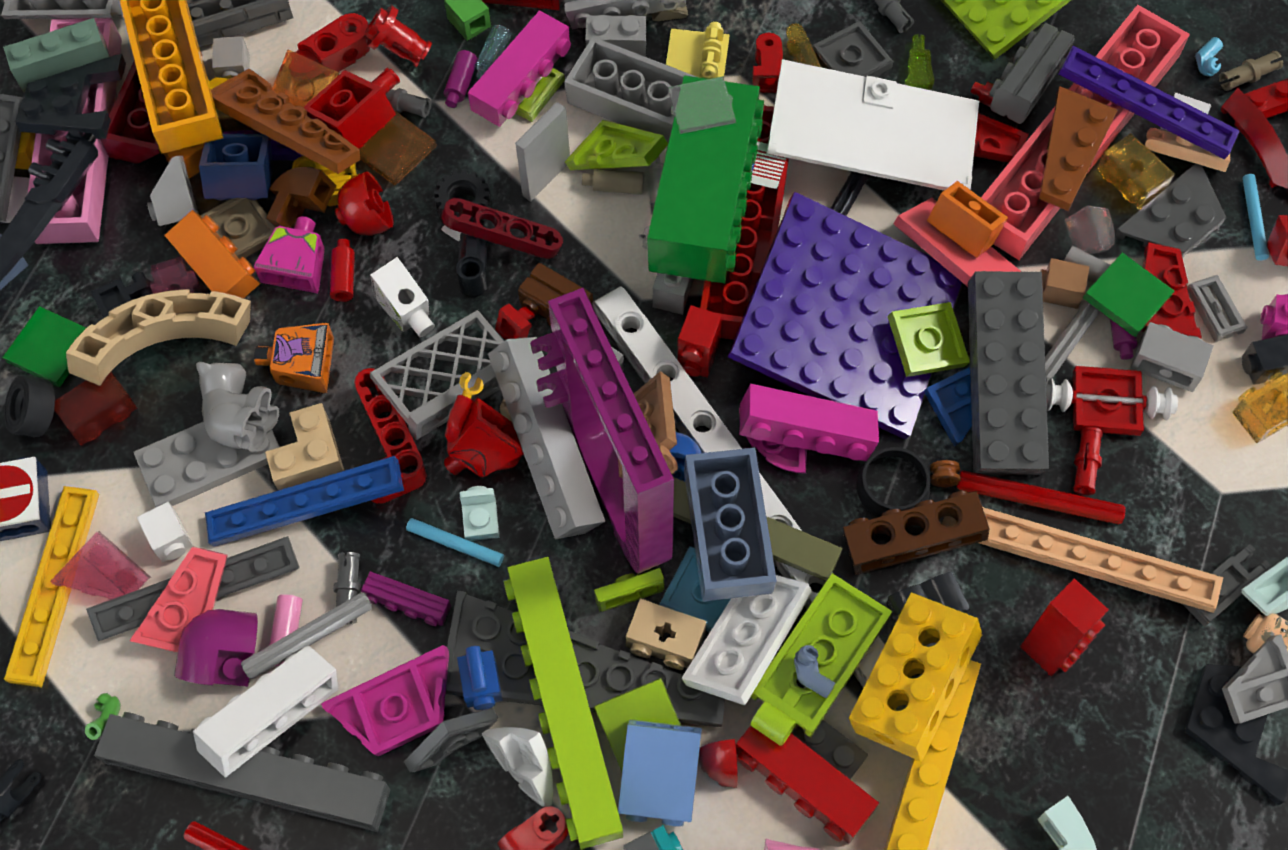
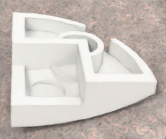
M517 727L494 728L484 731L482 736L503 769L509 771L512 777L520 783L518 784L519 788L542 807L551 806L553 799L552 770L548 752L540 732Z

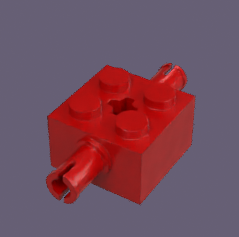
M388 67L372 82L344 70L303 108L306 110L308 117L319 119L329 129L334 130L358 149H361L371 137L384 128L396 115L385 94L395 85L399 84L400 79Z

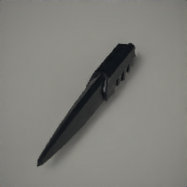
M68 132L65 136L67 142H60L49 138L46 142V149L53 152L50 157L52 161L50 167L47 165L42 166L35 162L30 165L29 174L36 176L33 181L35 188H31L24 198L25 202L0 238V282L23 257L56 212L61 211L97 158L98 149L93 144L96 139L92 133H84L82 137H73Z

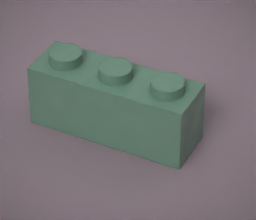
M94 18L3 47L10 71L23 93L30 82L110 57L106 42Z

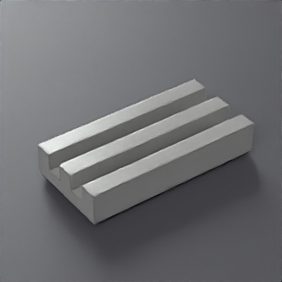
M1218 275L1190 283L1187 286L1188 294L1215 342L1221 341L1223 337L1230 338L1235 333L1239 335L1246 331L1247 326ZM1209 285H1211L1218 300H1215L1214 296L1212 295L1208 287ZM1222 307L1225 310L1233 326H1230L1228 321L1226 320L1222 312Z

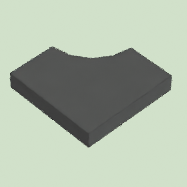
M493 708L441 722L404 761L409 772H416L436 766L457 749L480 739L482 733L490 729L497 722V714Z

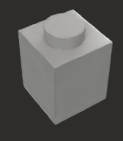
M243 36L213 38L212 68L216 78L231 79L249 69L250 54Z

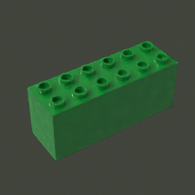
M684 75L647 237L649 272L724 284L727 272H734L736 262L735 250L736 245H739L741 220L742 217H745L747 190H750L753 174L751 170L752 165L756 162L757 140L761 136L763 125L764 100H759L760 86Z

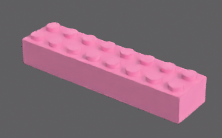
M91 18L51 19L50 32ZM94 18L106 42L110 57L120 54L122 38L113 19ZM117 81L91 84L82 114L107 111L109 115L115 103ZM56 130L57 133L55 135L36 133L32 163L35 162L42 166L47 165L50 167L52 164L50 157L53 152L46 149V142L49 138L60 142H67L65 136L69 131ZM96 139L93 143L98 149L97 158L61 211L56 212L35 240L36 244L99 242L109 157L100 139ZM31 174L29 179L28 192L31 190V188H35L33 181L35 180L36 176H33Z

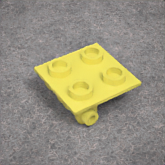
M711 22L707 26L706 32L671 29L666 65L699 78L724 81L730 35L723 34L724 30L718 22Z

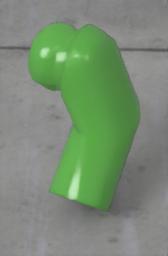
M103 693L96 699L99 702L94 704L95 709L102 713L99 718L86 725L85 734L89 739L97 740L102 736L110 714L118 716L121 703L116 696L111 697L110 694Z

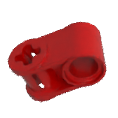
M552 806L544 807L524 823L504 835L497 845L501 850H553L568 836L566 818L558 808ZM551 819L553 822L557 821L556 827L558 830L553 834L551 831L546 830L545 821Z

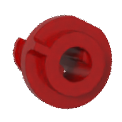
M391 5L385 10L381 7L372 18L364 33V36L368 38L367 45L373 50L382 45L400 58L411 61L413 66L417 68L420 58L424 60L432 42L429 40L426 42L417 32L397 20L396 17L399 11L397 8Z

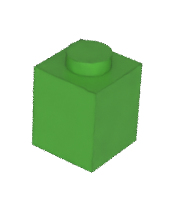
M444 0L447 19L467 41L491 27L489 8L482 0Z

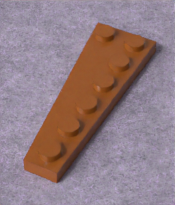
M247 69L211 89L217 110L337 174L360 160V150L334 130L329 129L319 119L308 117L303 107L292 105L289 102L288 96L282 92L277 94L272 90V86L268 81L251 69Z

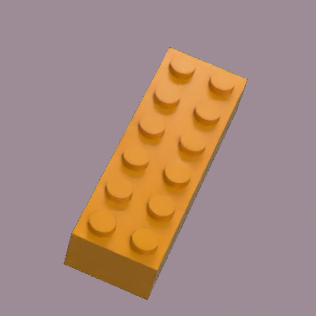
M120 0L152 133L161 153L222 139V130L187 0Z

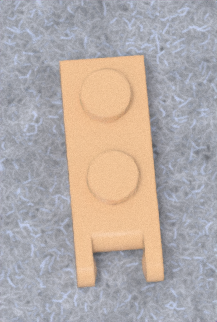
M1150 128L1147 131L1145 147L1150 151L1226 172L1228 168L1230 154L1224 160L1171 132L1157 128Z

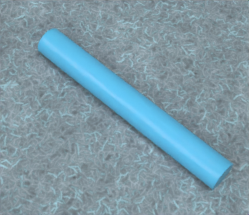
M1247 174L1242 177L1255 258L1258 261L1268 259L1269 254L1255 175Z
M410 518L407 523V531L497 567H500L503 561L504 554L413 518Z

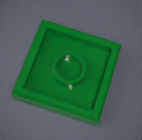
M1122 252L1089 288L1083 299L1132 336L1136 337L1172 296L1174 290Z
M39 306L2 358L7 363L36 377L45 378L53 385L61 387L70 374L66 352L86 327Z

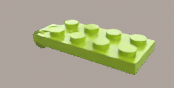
M832 573L752 693L751 699L754 701L760 699L764 703L756 712L750 726L780 746L788 739L796 724L805 729L804 734L811 738L892 616L893 611ZM804 645L813 646L818 651L819 673L836 683L827 699L809 688L799 687L796 683L797 675L794 658L795 654Z

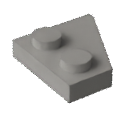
M1281 634L1269 637L1222 688L1234 723H1243L1288 708V651Z

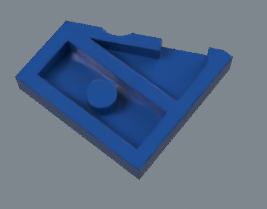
M970 367L924 390L925 396L954 446L962 442L972 426Z

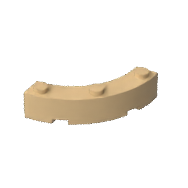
M190 290L164 291L131 300L109 311V316L99 321L96 325L91 324L76 338L66 352L69 373L101 385L106 376L125 358L147 346L172 339L205 338L237 346L250 322L251 301L216 291H211L210 294L190 293Z

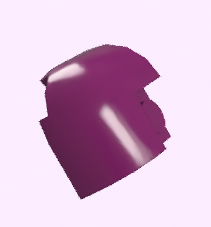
M216 609L207 610L194 617L183 629L179 641L174 676L180 680L213 686V683L248 687L249 677L244 672L241 663L255 654L258 627L257 614Z

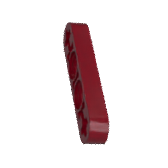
M453 198L448 200L441 214L443 224L452 230L545 259L557 256L563 244V237L552 227L464 199ZM454 212L460 213L459 217L455 216ZM471 216L474 217L473 222L470 221ZM480 220H490L495 225V228L483 227ZM510 229L521 230L525 237L517 238L513 236ZM532 235L535 236L533 241L530 240Z

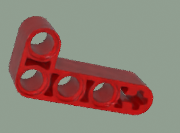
M367 368L360 371L355 377V387L386 458L395 456L399 460L404 491L371 500L375 503H386L421 487L426 481L427 473L422 457L404 419L370 378V372L375 369ZM374 387L378 396L373 398L369 388ZM383 412H391L386 418H377ZM395 439H404L400 445H390ZM408 466L417 467L412 473H403V470Z

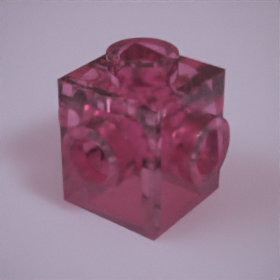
M182 256L151 266V275L154 282L150 283L153 294L173 290H190V293H196L195 288L200 287L195 271L187 269Z

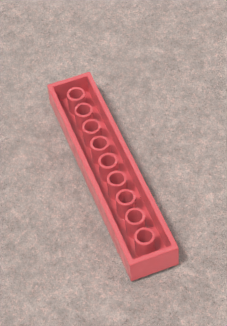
M1137 5L1095 57L1156 87L1180 57L1190 34ZM1073 83L1069 90L1118 110L1088 170L1089 172L1134 113ZM1055 107L981 197L1008 217L993 245L1017 260L1022 258L1060 209V207L1039 199Z

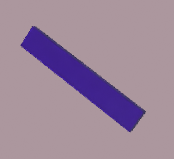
M1072 46L1058 75L1224 160L1230 154L1239 134L1238 129L1075 46Z

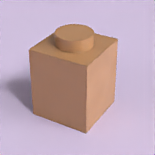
M1051 258L1047 269L1040 270L1042 272L1043 302L1078 309L1085 295L1090 266Z

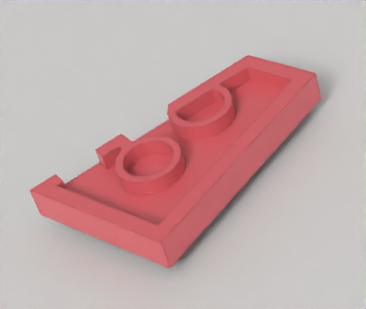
M193 546L130 641L178 652L179 641L184 627L194 617L207 610L214 609L228 554Z

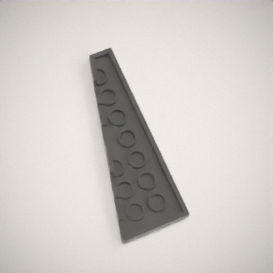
M457 591L447 645L449 661L446 694L463 696L457 657L465 656L466 648L480 646L481 652L493 650L503 701L543 706L541 699L534 701L529 679L536 677L532 665L525 667L520 646L527 643L524 632L518 634L516 632L512 617L513 611L499 607L497 603L489 600L483 601L467 595L464 591ZM569 631L591 712H596L594 707L596 704L662 678L680 723L722 728L725 706L724 698L686 686L682 680L683 675L665 669L663 665L655 662L649 663L631 656L628 652L614 650L601 645L596 640Z

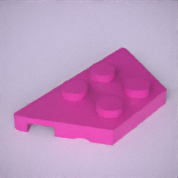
M444 645L433 649L321 703L322 708L333 715L350 734L356 736L372 754L381 756L435 730L443 722L449 650Z

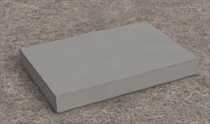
M558 102L515 143L522 195L530 202L567 166L565 161L570 156L566 108Z

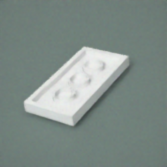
M776 575L777 582L773 594L731 598L684 673L682 680L685 685L746 705L812 594L809 584Z

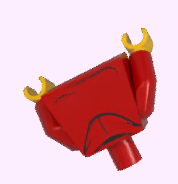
M465 372L459 380L463 393L462 395H457L449 413L445 437L447 439V453L449 456L444 459L445 467L454 475L468 468L480 477H485L494 471L515 467L524 455L513 422L478 397L474 401L471 399L472 395H476L483 390L484 385L483 381L478 377L474 386L468 388L471 374Z

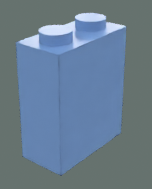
M629 720L619 797V814H626L627 820L635 822H646L648 817L662 819L663 824L669 826H683L684 822L692 821L702 728Z

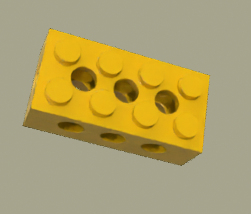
M911 592L848 718L855 733L922 762L982 637L978 618ZM930 643H937L934 646L927 647ZM915 674H922L918 678H911ZM907 705L901 711H894L898 706Z

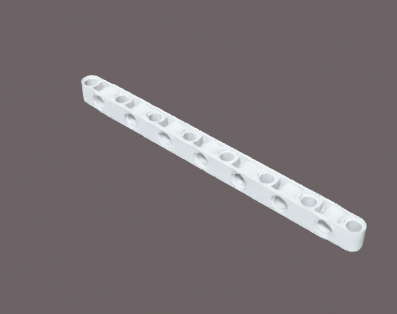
M622 286L593 301V308L598 318L645 384L660 371L673 378L670 384L674 421L680 433L688 435L695 440L702 453L742 449ZM628 328L637 329V331L633 333H628L624 330ZM698 426H706L710 430L707 432H698L695 430V428ZM760 474L766 516L802 531ZM773 559L775 566L785 578L809 585L820 583L824 586L826 583L824 580ZM812 591L805 604L806 609L809 608L818 593ZM879 636L853 673L863 688L885 646Z

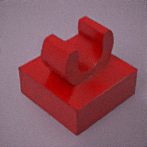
M507 304L499 310L495 331L505 340L527 338L529 329L532 327L528 320L532 319L535 314L526 306L517 311L513 306Z

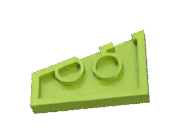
M602 120L566 159L565 163L570 170L650 166L667 147L668 142L661 134Z

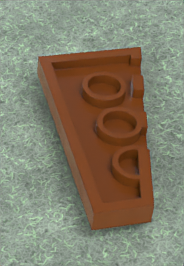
M1059 86L1039 199L1069 211L1118 110Z

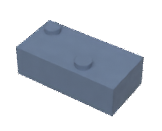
M755 447L686 455L684 476L702 602L773 594L777 580Z

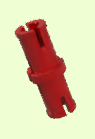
M1096 427L1082 428L1079 453L1075 455L1074 460L1077 471L1073 490L1075 493L1085 496L1095 494L1097 469L1102 465V457L1099 454L1103 433L1102 430Z

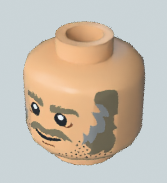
M1275 613L1268 616L1258 614L1243 635L1247 639V649L1254 654L1269 637L1281 634L1288 651V621Z

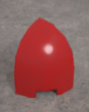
M735 739L721 740L700 747L698 760L702 771L706 772L711 779L718 782L722 787L737 788L738 769Z

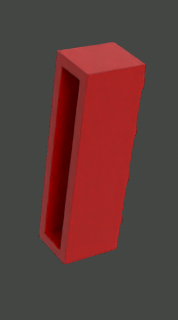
M1074 578L1049 603L1020 648L1051 677L1060 668L1066 672L1080 658L1079 656L1097 637L1096 635L1105 627L1101 619L1109 609Z
M750 726L736 743L737 761L751 772L755 769L767 778L765 783L779 795L785 792L796 801L794 806L800 813L810 819L813 816L825 825L823 827L824 831L838 842L844 840L850 844L879 804L877 800L792 733L785 743L780 746Z

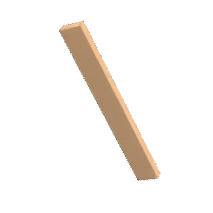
M982 507L990 530L988 540L978 542L979 544L1214 613L1216 610L1223 577ZM945 516L942 525L950 527L955 525L957 521L953 517Z

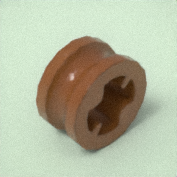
M951 460L933 462L930 464V472L933 473L930 477V483L938 487L958 485L957 483L961 481L960 475L957 474L960 471V464Z

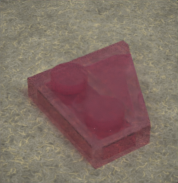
M98 531L50 582L56 586H66L80 590L82 593L93 596L99 595L111 600L141 589L151 576L104 534Z

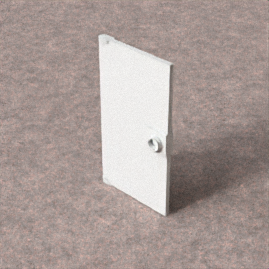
M782 59L766 154L940 190H946L956 181H959L971 190L979 101L897 84L896 81L872 76L864 77Z

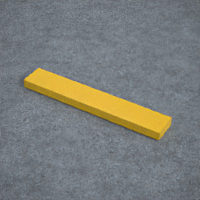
M63 486L4 680L8 683L41 688L43 686L100 495L96 490Z

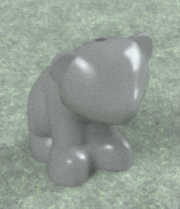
M196 363L203 399L202 416L204 429L208 435L217 443L227 447L244 449L251 452L257 450L264 442L266 433L277 424L279 417V408L270 405L271 389L258 386L252 388L248 394H242L246 371L240 364Z

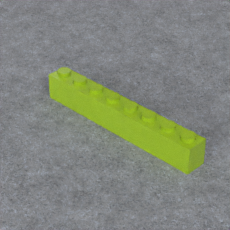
M549 557L507 567L510 579L503 582L508 601L514 599L516 601L518 612L512 613L517 634L524 632L527 644L520 646L525 667L532 665L536 677L529 679L534 701L541 699L544 712L538 713L543 735L548 733L551 735L553 747L547 748L552 770L560 769L563 781L556 783L561 805L569 803L572 818L565 819L570 840H578L582 850L623 838L622 824Z

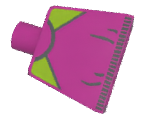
M301 216L297 218L294 229L278 226L274 229L254 265L261 283L318 294L324 259V246L320 235L313 232L316 223L312 219Z

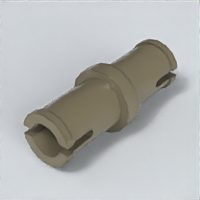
M1272 51L1255 60L1247 59L1242 62L1241 66L1222 72L1219 75L1220 82L1232 78L1231 81L1221 84L1222 88L1225 91H1230L1232 88L1244 83L1257 82L1261 76L1281 69L1283 67V60L1271 63V61L1281 57L1280 53Z

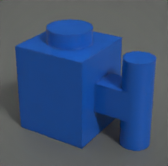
M480 646L466 648V655L457 657L467 708L474 707L475 710L490 709L495 706V702L503 701L493 650L481 652Z

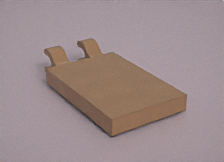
M660 371L637 390L634 396L671 474L677 471L678 465L670 453V450L677 445L670 378ZM618 459L619 477L623 479L622 465Z

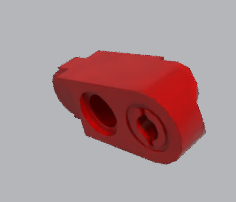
M356 13L345 14L297 44L299 50L294 52L289 60L292 76L301 81H311L322 74L328 78L356 63V60L365 56L370 51V47L367 45L368 38L364 36L369 25L367 20L362 15Z

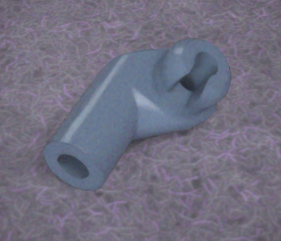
M804 645L795 654L794 658L797 679L802 685L827 699L836 683L819 673L818 651L813 646Z

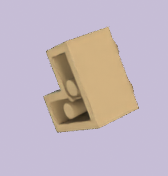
M322 403L290 412L298 442L265 452L273 482L278 490L344 471L330 420Z

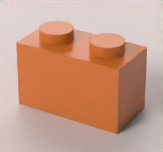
M956 181L940 194L927 222L959 244L966 252L978 258L994 244L1008 217L962 183Z

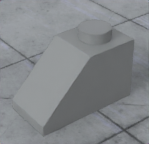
M183 156L172 157L150 194L152 202L147 203L152 221L157 220L158 226L179 222L191 210L199 214Z

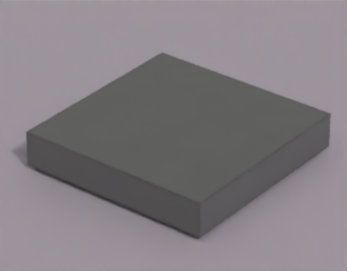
M861 21L815 43L810 49V53L822 68L864 77H876L891 69L894 62Z

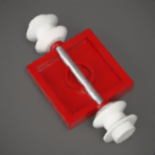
M1075 366L1073 370V390L1067 379H1064L1061 385H1055L1053 378H1049L1046 384L1047 411H1050L1053 405H1059L1061 411L1065 412L1073 404V428L1075 431H1081L1085 427H1096L1102 430V433L1140 436L1144 431L1143 410H1145L1149 419H1153L1156 413H1162L1164 420H1169L1171 414H1175L1178 407V397L1173 394L1170 387L1162 394L1158 393L1156 386H1152L1146 395H1143L1142 371Z

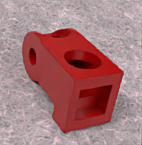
M770 32L759 35L756 40L755 61L758 66H753L752 85L760 86L759 92L777 91L783 59L781 38Z

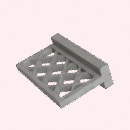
M476 310L370 372V378L408 424L410 434L415 440H418L448 421L449 413L457 395H462L463 389L459 384L462 375H456L458 363L477 366L476 373L471 376L468 382V388L474 386L478 377L483 381V390L476 395H472L471 399L473 401L477 397L483 400L500 390L491 362L488 359H483L485 347L495 349L504 340L483 315ZM477 323L483 330V338L464 336V330ZM443 341L457 342L456 354L437 351L438 344ZM462 343L481 346L479 358L460 355ZM418 356L431 358L429 370L410 367L411 360ZM435 359L454 362L452 374L433 371ZM390 372L404 374L402 386L387 384L382 377ZM408 375L427 378L425 390L406 387ZM431 379L450 382V388L443 393L429 391ZM404 395L423 398L422 406L410 412L403 404Z

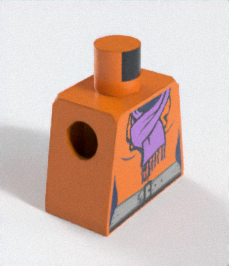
M329 323L277 329L275 331L273 347L256 346L254 352L255 364L270 366L275 382L280 385L327 393L334 336Z

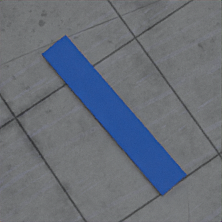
M392 456L205 512L208 543L213 547L404 491L399 460Z

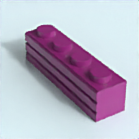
M371 571L361 589V592L367 595L372 604H377V602L384 604V607L391 611H403L406 616L413 619L417 617L422 618L425 623L432 626L437 624L443 626L451 609L450 601Z

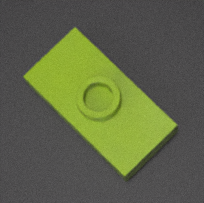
M660 568L637 576L635 574H626L619 577L615 581L616 583L595 589L594 593L598 610L603 612L639 600L640 598L663 592L664 577Z

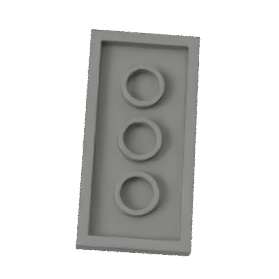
M201 422L136 450L134 455L154 505L158 507L168 501L171 506H174L268 464L265 452L280 446L273 431L270 430L266 433L264 442L253 452L227 447L212 439L204 429V422Z

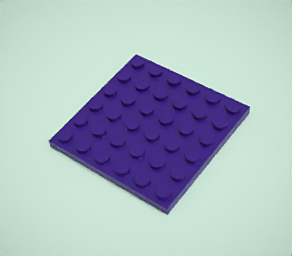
M794 192L790 197L728 358L812 397L878 411V427L906 440L911 435L931 373L906 377L888 315L892 311L951 302L952 308H954L962 282L933 257Z

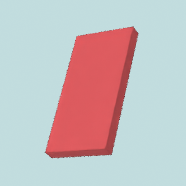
M933 198L898 215L893 223L967 287L968 281L975 271L1021 272L992 247L976 258L927 222L937 202Z

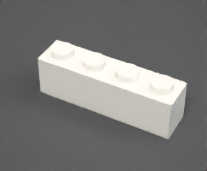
M309 645L297 653L288 656L283 664L271 673L261 676L255 685L243 694L233 697L227 706L212 717L205 718L193 730L197 751L226 778L338 690L336 669Z

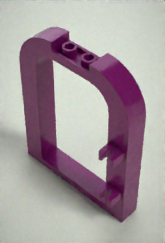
M581 288L548 301L552 333L532 340L530 345L533 354L539 351H546L548 353L546 356L537 359L539 369L544 371L556 366L557 372L536 381L538 392L545 389L553 391L552 394L543 397L546 408L562 403L588 476H590L614 528V535L633 570L636 573H641L672 560L674 478L584 289ZM618 459L622 465L623 479L619 477Z

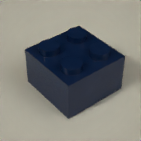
M223 134L222 139L206 142L199 163L204 199L223 201L230 198H247L249 200L268 198L274 168L270 138L264 134Z

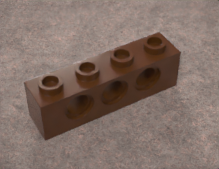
M958 491L949 495L948 499L938 502L925 500L917 503L914 506L915 508L904 511H901V509H891L884 512L878 518L868 520V518H858L849 522L848 526L843 527V533L855 575L988 540L990 528L977 491L971 493ZM950 516L957 523L947 527L942 525L939 520L942 517ZM911 525H918L924 531L920 535L913 536L908 534L906 529ZM878 534H885L890 537V541L883 545L876 544L872 539Z

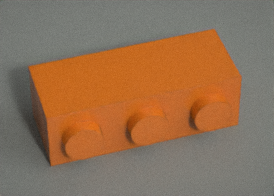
M191 210L164 236L211 291L245 298L261 284L253 275L256 270L246 258L242 256L239 259L234 252L238 248L228 237L224 235L221 238L216 231L220 227L207 214L201 217L194 210Z

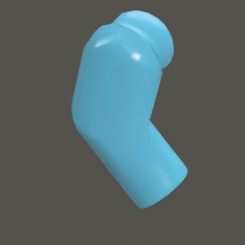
M1212 37L1195 55L1199 72L1205 76H1213L1221 69V63L1216 64L1218 58L1214 57L1223 48L1222 41L1217 37Z

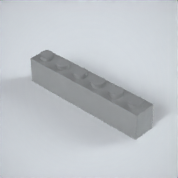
M537 337L506 339L489 352L488 356L554 538L560 539L585 534L604 523L605 519L562 403L546 408L543 397L552 394L553 391L545 389L538 392L536 381L551 373L549 369L542 371L538 367L537 359L544 357L543 352L539 351L533 354L531 351L530 343L532 340L537 339Z

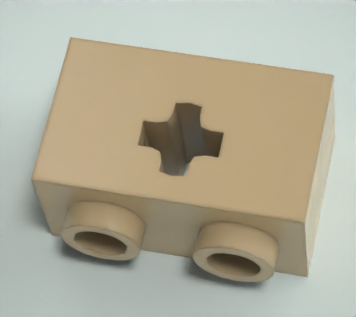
M640 598L626 635V647L631 648L630 651L639 657L650 658V656L663 659L664 664L671 668L683 670L684 667H689L700 649L706 632L707 621ZM665 633L671 634V638L668 637L665 642L659 640V637H663Z

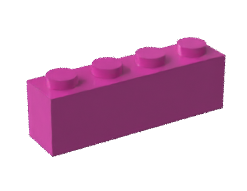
M539 10L468 91L471 111L498 127L506 119H511L516 113L518 105L524 98H529L532 95L536 84L542 77H547L554 63L560 56L564 57L571 46L569 27Z
M750 384L740 403L739 435L867 462L879 443L878 411Z

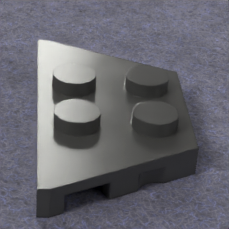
M1194 164L1117 229L1115 236L1122 240L1127 236L1142 241L1143 247H1146L1148 242L1178 248L1181 250L1183 258L1222 225L1226 215L1203 166Z

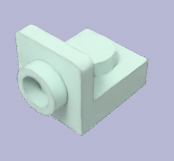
M474 486L470 487L467 491H461L460 501L462 504L465 539L476 541L500 538L494 489Z

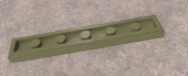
M674 478L673 517L691 524L686 483ZM766 516L773 559L827 581L833 573L842 548Z

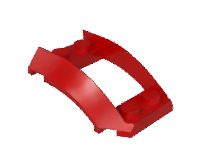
M1288 78L1245 94L1237 88L1221 107L1223 114L1229 113L1235 119V126L1256 151L1270 179L1269 185L1272 188L1282 186L1288 189V155L1274 128L1267 120L1269 117L1288 111Z

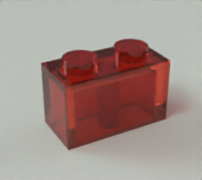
M112 372L106 376L101 385L87 380L55 400L54 410L80 445L98 438L102 431L116 422L125 420L131 412L137 409Z

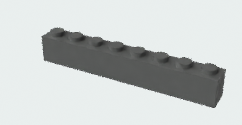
M124 712L123 717L113 714L109 715L94 754L95 757L108 765L375 832L379 830L391 791L387 783L382 781L383 776L369 771H362L361 776L348 773V767L328 762L327 767L314 764V759L300 754H294L292 759L279 756V750L265 746L225 778L197 751L193 734L195 729H191L190 733L178 731L179 727L177 725L158 720L156 725L145 723L144 717L130 712Z

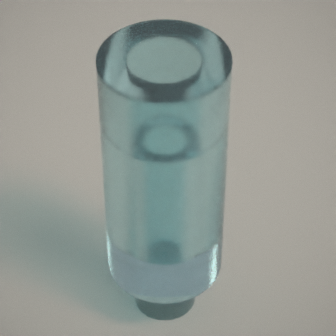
M494 25L477 59L475 67L478 70L476 74L478 80L509 44L512 33L502 25Z

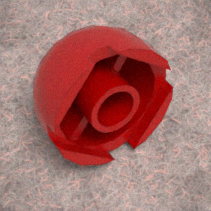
M370 172L359 173L345 181L338 193V208L335 209V213L343 226L347 225L353 232L359 235L373 236L393 227L394 221L388 200L382 201L379 193L383 190Z

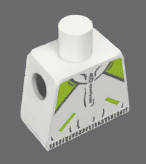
M398 257L370 274L374 298L401 331H407L412 327L419 337H423L434 329L435 325L428 317V299Z

